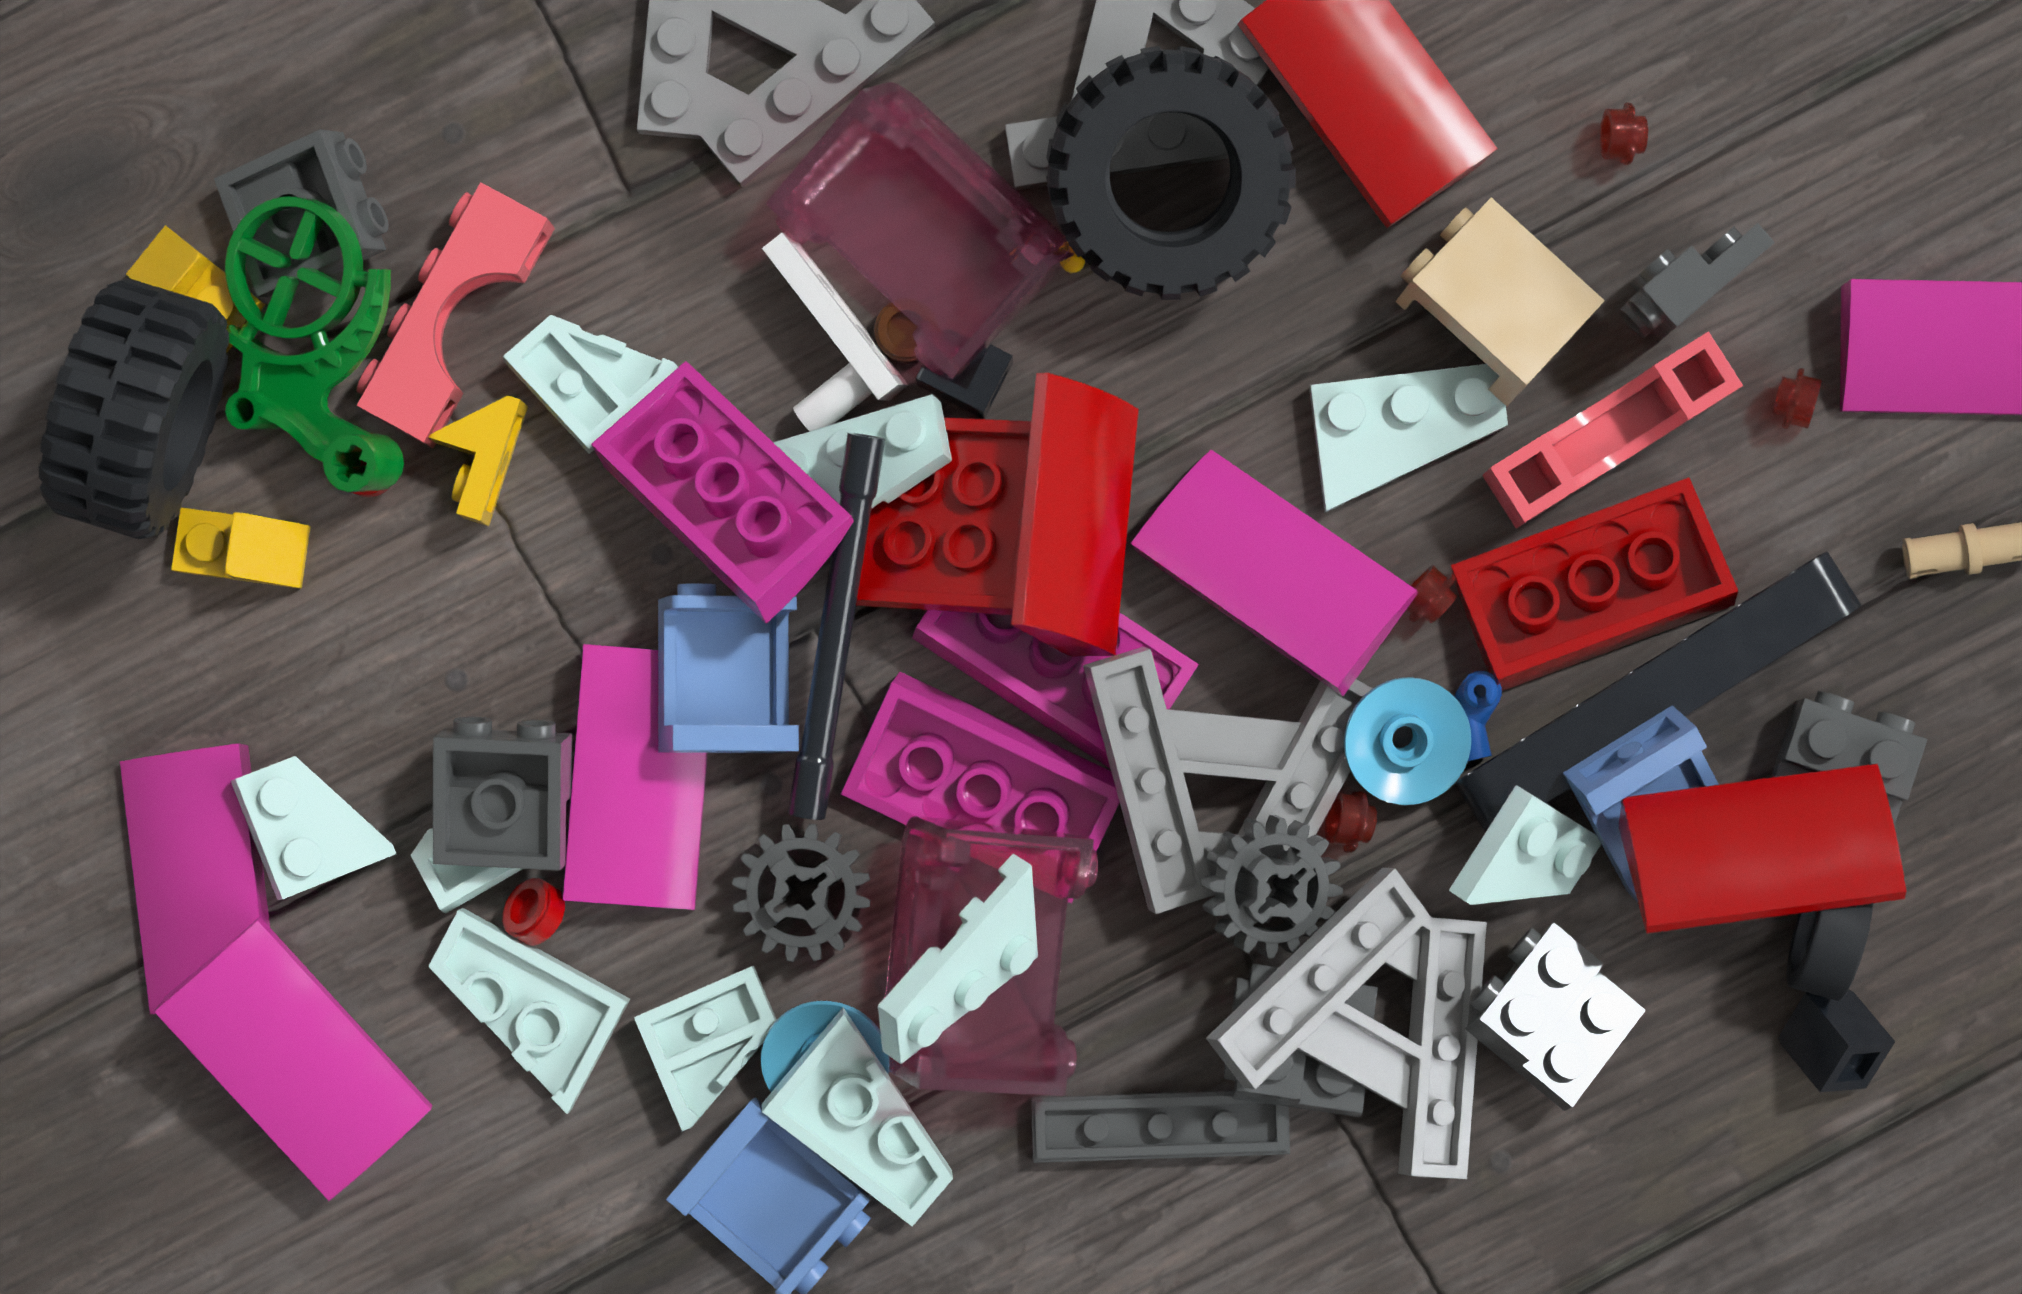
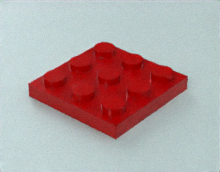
M944 418L952 461L890 503L882 501L871 508L856 606L1012 615L1031 421Z

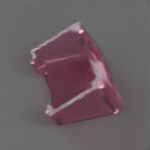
M892 82L862 89L766 202V205L778 215L775 219L776 224L789 238L799 244H805L808 240L818 244L828 242L917 326L912 333L917 343L914 349L917 358L931 371L939 375L946 373L951 379L965 370L1059 273L1075 253L1068 244L1066 237L924 103L902 86Z
M913 816L909 819L904 830L901 845L885 997L929 947H938L943 950L951 941L962 924L959 916L960 912L974 897L982 902L989 898L1004 881L998 870L1012 854L1032 865L1038 958L1032 962L1025 972L1013 976L991 993L979 1008L968 1011L945 1029L933 1044L922 1047L902 1064L890 1057L889 1072L918 1089L1065 1096L1067 1078L1073 1075L1076 1066V1047L1071 1039H1067L1064 1029L1054 1023L1068 899L1081 898L1086 888L1093 886L1097 877L1098 858L1093 849L1094 839L1077 834L945 818Z

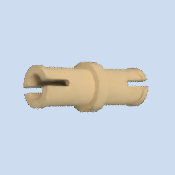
M2022 522L1977 529L1975 524L1971 523L1959 525L1958 532L1914 539L1904 538L1902 550L1907 576L1909 579L1917 578V576L1962 569L1965 570L1967 575L1981 573L1982 566L2021 561Z

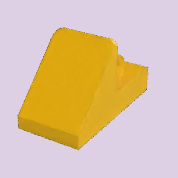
M166 225L126 273L133 280L212 303L225 317L228 324L226 329L229 325L242 328L247 321L238 311L231 298L225 272ZM250 293L256 305L262 310L266 304ZM230 343L228 344V346H227V348H226V353H227V352L230 350V348L233 346V345H231Z
M506 396L428 436L437 444L475 456L472 466L466 464L461 466L452 491V500L459 502L456 514L464 519L486 526L490 525L528 408L518 398Z
M181 508L171 570L179 573L302 589L311 526L240 512L226 514Z

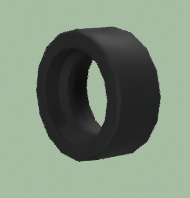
M1873 903L1799 913L1788 955L1786 972L1788 986L1840 1001L1848 992L1861 962L1869 934Z

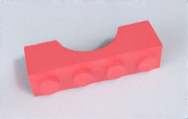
M481 182L474 195L466 192L456 204L449 220V226L453 227L454 231L443 250L434 248L428 255L418 276V281L424 284L412 306L404 303L395 314L387 332V336L393 339L381 362L373 359L368 364L356 389V392L362 395L357 404L359 408L431 448H434L436 443L428 438V436L447 425L464 394L451 378L443 357V333L451 312L466 295L479 287L496 282L525 283L555 229L548 218Z
M1708 331L1583 412L1493 465L1482 476L1514 527L1518 528L1741 388L1743 384Z

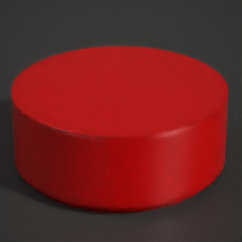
M531 878L522 882L511 892L505 903L502 917L505 931L526 945L534 946L545 942L555 933L563 919L565 912L563 893L540 878Z

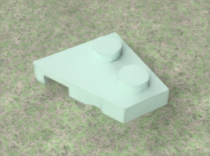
M296 756L231 780L277 900L285 899L396 854L392 843Z
M1516 785L1449 891L1470 905L1570 894L1580 876L1590 866L1591 860L1601 843L1597 835Z

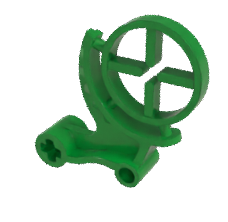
M279 197L265 201L253 208L240 221L232 234L226 253L225 274L228 290L238 311L247 320L242 328L229 325L226 329L229 332V343L243 352L239 389L237 393H234L228 399L225 413L227 420L237 429L282 428L309 455L323 462L326 477L338 490L363 492L388 489L398 481L404 466L403 454L397 442L386 435L379 433L371 434L335 416L330 412L327 400L331 390L361 365L380 334L388 309L391 290V270L368 269V272L363 271L362 251L355 232L346 219L329 205L318 200L300 197ZM299 207L305 209V212L290 248V257L299 260H306L310 257L322 223L325 221L339 242L344 269L342 282L314 268L298 269L297 277L300 280L335 296L336 299L328 311L316 321L303 327L289 328L283 326L298 288L299 280L294 276H281L278 279L264 314L250 294L246 280L245 265L247 254L276 268H288L291 265L289 256L252 238L259 227L274 214L285 209ZM361 287L366 288L362 302L351 322L343 332L329 342L326 332L337 326L348 315L358 298ZM259 331L280 338H311L315 350L300 355H288L269 348L256 339L255 336ZM361 460L365 461L367 464H361Z

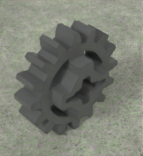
M1269 815L1265 829L1259 821L1251 818L1245 819V836L1242 838L1225 831L1222 834V838L1229 849L1224 855L1214 852L1208 853L1206 858L1218 867L1216 875L1203 877L1200 881V885L1215 891V897L1203 904L1204 911L1213 916L1223 915L1214 928L1216 932L1226 938L1235 935L1234 946L1248 953L1257 946L1258 953L1267 958H1274L1279 943L1284 950L1293 954L1300 948L1299 936L1305 935L1310 938L1318 930L1315 923L1320 917L1329 920L1335 914L1330 907L1326 906L1328 897L1343 894V888L1329 882L1328 875L1335 873L1341 868L1339 861L1330 857H1321L1330 843L1325 838L1317 835L1308 838L1310 826L1294 820L1287 828L1286 819L1277 815ZM1270 845L1290 846L1287 851L1280 849L1274 856H1266L1259 850ZM1274 875L1276 877L1272 883L1277 891L1273 896L1269 897L1271 888L1267 880ZM1237 878V887L1235 891V882ZM1271 916L1280 917L1284 921V923L1273 927L1253 926L1256 922L1263 924Z
M809 823L804 838H797L790 824L782 825L781 835L783 841L776 844L770 837L763 834L758 839L764 853L759 858L747 853L742 855L741 860L752 870L749 877L733 878L732 885L746 890L747 899L734 904L733 909L734 912L751 913L753 920L746 925L743 932L746 936L763 931L767 935L762 946V951L765 953H770L781 943L786 945L785 954L787 961L794 962L796 960L800 947L808 948L813 961L821 960L822 943L828 941L838 951L846 947L840 934L844 927L856 932L861 931L863 925L852 915L855 908L871 907L872 900L857 895V886L870 881V874L853 873L851 865L857 861L861 854L855 849L842 855L837 850L841 842V834L834 832L824 843L818 840L819 832L816 824ZM809 849L819 852L829 859L816 868L798 866L788 851ZM769 866L770 871L776 878L774 896L764 906H761L760 883L764 872ZM825 873L827 874V877L817 884L818 888L811 894L816 903L811 909L808 910L803 904H796L792 907L786 906L781 911L777 910L780 905L787 901L786 897L793 891L789 883L792 877L797 876L801 881H808L812 878L818 879ZM843 878L845 899L841 912L835 919L827 906L830 887ZM788 917L804 919L814 929L816 934L809 936L791 935L778 929L776 925Z

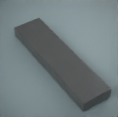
M1234 1090L1031 1097L1033 1161L1037 1163L1290 1154L1289 1107L1232 1099Z

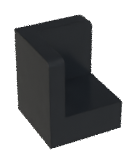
M945 330L926 367H921L915 378L917 386L985 419L1013 365V355L991 344L987 349L951 330Z
M1848 990L1840 1001L1805 992L1779 1035L1780 1044L1820 1093L1866 1089L1895 1043L1894 1039L1851 990Z

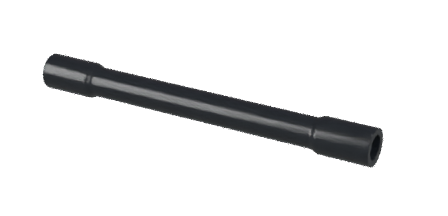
M847 433L839 482V505L852 516L854 522L831 554L801 750L795 762L788 806V814L800 818L826 819L834 768L832 754L872 502L878 491L886 440L882 437Z

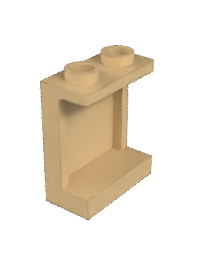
M1491 197L1475 215L1465 207L1440 234L1447 244L1435 256L1426 248L1400 276L1408 283V286L1395 302L1406 310L1414 300L1418 301L1495 371L1499 377L1488 390L1503 404L1508 406L1605 300Z

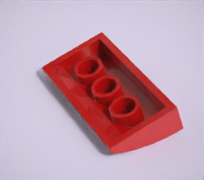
M1266 0L1237 23L1386 228H1389L1477 169L1498 149L1389 0Z
M1036 373L1011 625L1069 657L1115 656L1139 409L1115 395L1085 383L1051 373Z
M1690 477L1451 565V572L1487 671L1494 675L1497 685L1501 684L1502 691L1735 606L1739 591Z
M1878 764L1629 796L1621 800L1618 828L1646 934L1905 899L1906 886L1900 850Z

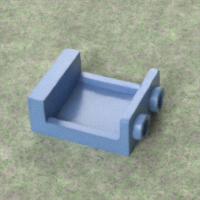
M678 584L677 595L658 599V753H788L799 751V725H789L788 617L789 612L797 610V597H794L767 624L738 596H716V584Z
M1673 705L1563 772L1625 889L1637 903L1636 892L1618 828L1621 800L1629 796L1719 785L1702 753V750L1707 748L1697 727Z
M753 1098L666 1199L684 1216L688 1214L693 1216L776 1289L775 1294H791L794 1289L800 1294H807L828 1270L829 1267L820 1259L837 1240L844 1247H847L871 1219L862 1211L871 1197L847 1176L762 1112V1103L757 1098Z

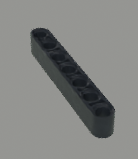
M1826 551L1458 779L1454 784L1486 833L1516 785L1544 803H1547L1571 788L1563 774L1566 770L1672 705L1681 714L1687 716L1862 605L1834 560Z

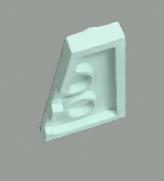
M1487 364L1310 385L1309 392L1324 512L1326 513L1345 504L1347 501L1375 488L1377 489L1434 460H1438L1508 426L1506 405L1488 390L1498 379L1499 375Z
M932 394L773 442L839 504V482L847 433H859L885 438L878 491L872 502V508L882 501L890 503L952 461L942 404Z
M1012 854L999 868L998 872L1004 878V881L989 898L982 902L974 897L960 912L959 916L962 924L957 930L956 935L943 950L938 947H929L878 1005L882 1051L900 1064L922 1047L933 1044L945 1029L968 1011L979 1008L991 993L1013 976L1025 972L1032 962L1038 958L1032 865L1015 854Z
M464 908L457 911L429 964V968L481 1023L485 1022L512 1051L511 1055L527 1072L530 1070L553 1095L551 1098L568 1114L572 1110L617 1026L630 998L540 949L526 945L509 935L505 930Z
M844 1007L762 1103V1112L911 1226L917 1222L953 1179L952 1169Z

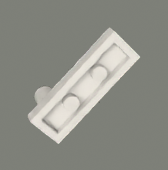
M780 233L762 248L850 362L793 407L796 415L809 431L836 423L872 393L878 400L889 401L908 386L907 382L881 351L877 343L794 236Z

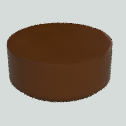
M903 298L890 302L880 311L875 322L874 330L877 345L890 360L897 363L911 364L919 362L926 358L936 345L938 338L936 318L929 307L918 300Z

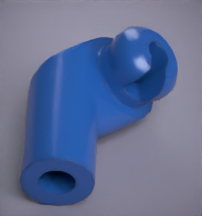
M1476 671L1469 674L1454 694V697L1463 707L1470 724L1471 750L1468 761L1492 756L1485 725L1499 704L1502 696L1501 684L1497 685L1494 675L1486 671Z

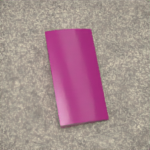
M1850 279L1841 286L1840 412L2022 415V282Z
M687 361L681 364L591 444L604 468L766 624L817 573L854 522L852 516Z
M1210 450L1184 476L1130 543L1140 556L1341 696L1345 695L1418 594V591L1213 450Z
M927 610L916 626L912 639L1110 768L1083 665L1111 656L1069 657L1011 625L1012 615ZM1120 613L1116 655L1140 647L1151 649L1166 709H1170L1199 664Z
M583 644L563 892L564 901L695 910L708 753H658V650Z
M899 672L892 681L841 792V795L997 869L1012 854H1015L1032 865L1033 886L1071 904L1120 803L1111 771L902 672Z
M237 743L120 761L150 1014H156L154 1011L168 993L256 919L261 917L270 927L263 863L231 783V780L252 773L248 745Z
M261 917L256 919L168 993L154 1011L328 1201L334 1198L386 1153L433 1106Z

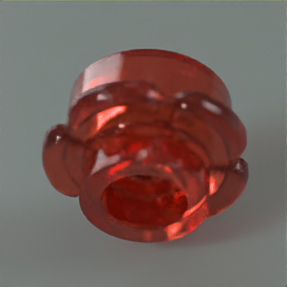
M1624 103L1623 109H1605L1600 127L1602 157L1607 160H1620V163H1623L1625 166L1633 162L1635 154H1643L1645 152L1648 142L1647 119L1645 116L1635 115L1636 110L1632 103Z
M1804 368L1797 370L1795 379L1782 376L1772 413L1784 416L1782 427L1788 429L1790 424L1808 429L1812 419L1822 380L1803 375Z
M1431 565L1410 585L1418 591V594L1406 609L1410 613L1409 620L1412 623L1424 617L1431 624L1452 605L1457 598V595L1449 589L1455 581V576L1452 573L1446 577L1434 565Z
M1352 792L1351 795L1338 793L1325 818L1326 840L1329 843L1343 845V850L1346 853H1353L1358 848V842L1369 843L1375 832L1377 811L1375 806L1368 805V799L1364 792Z

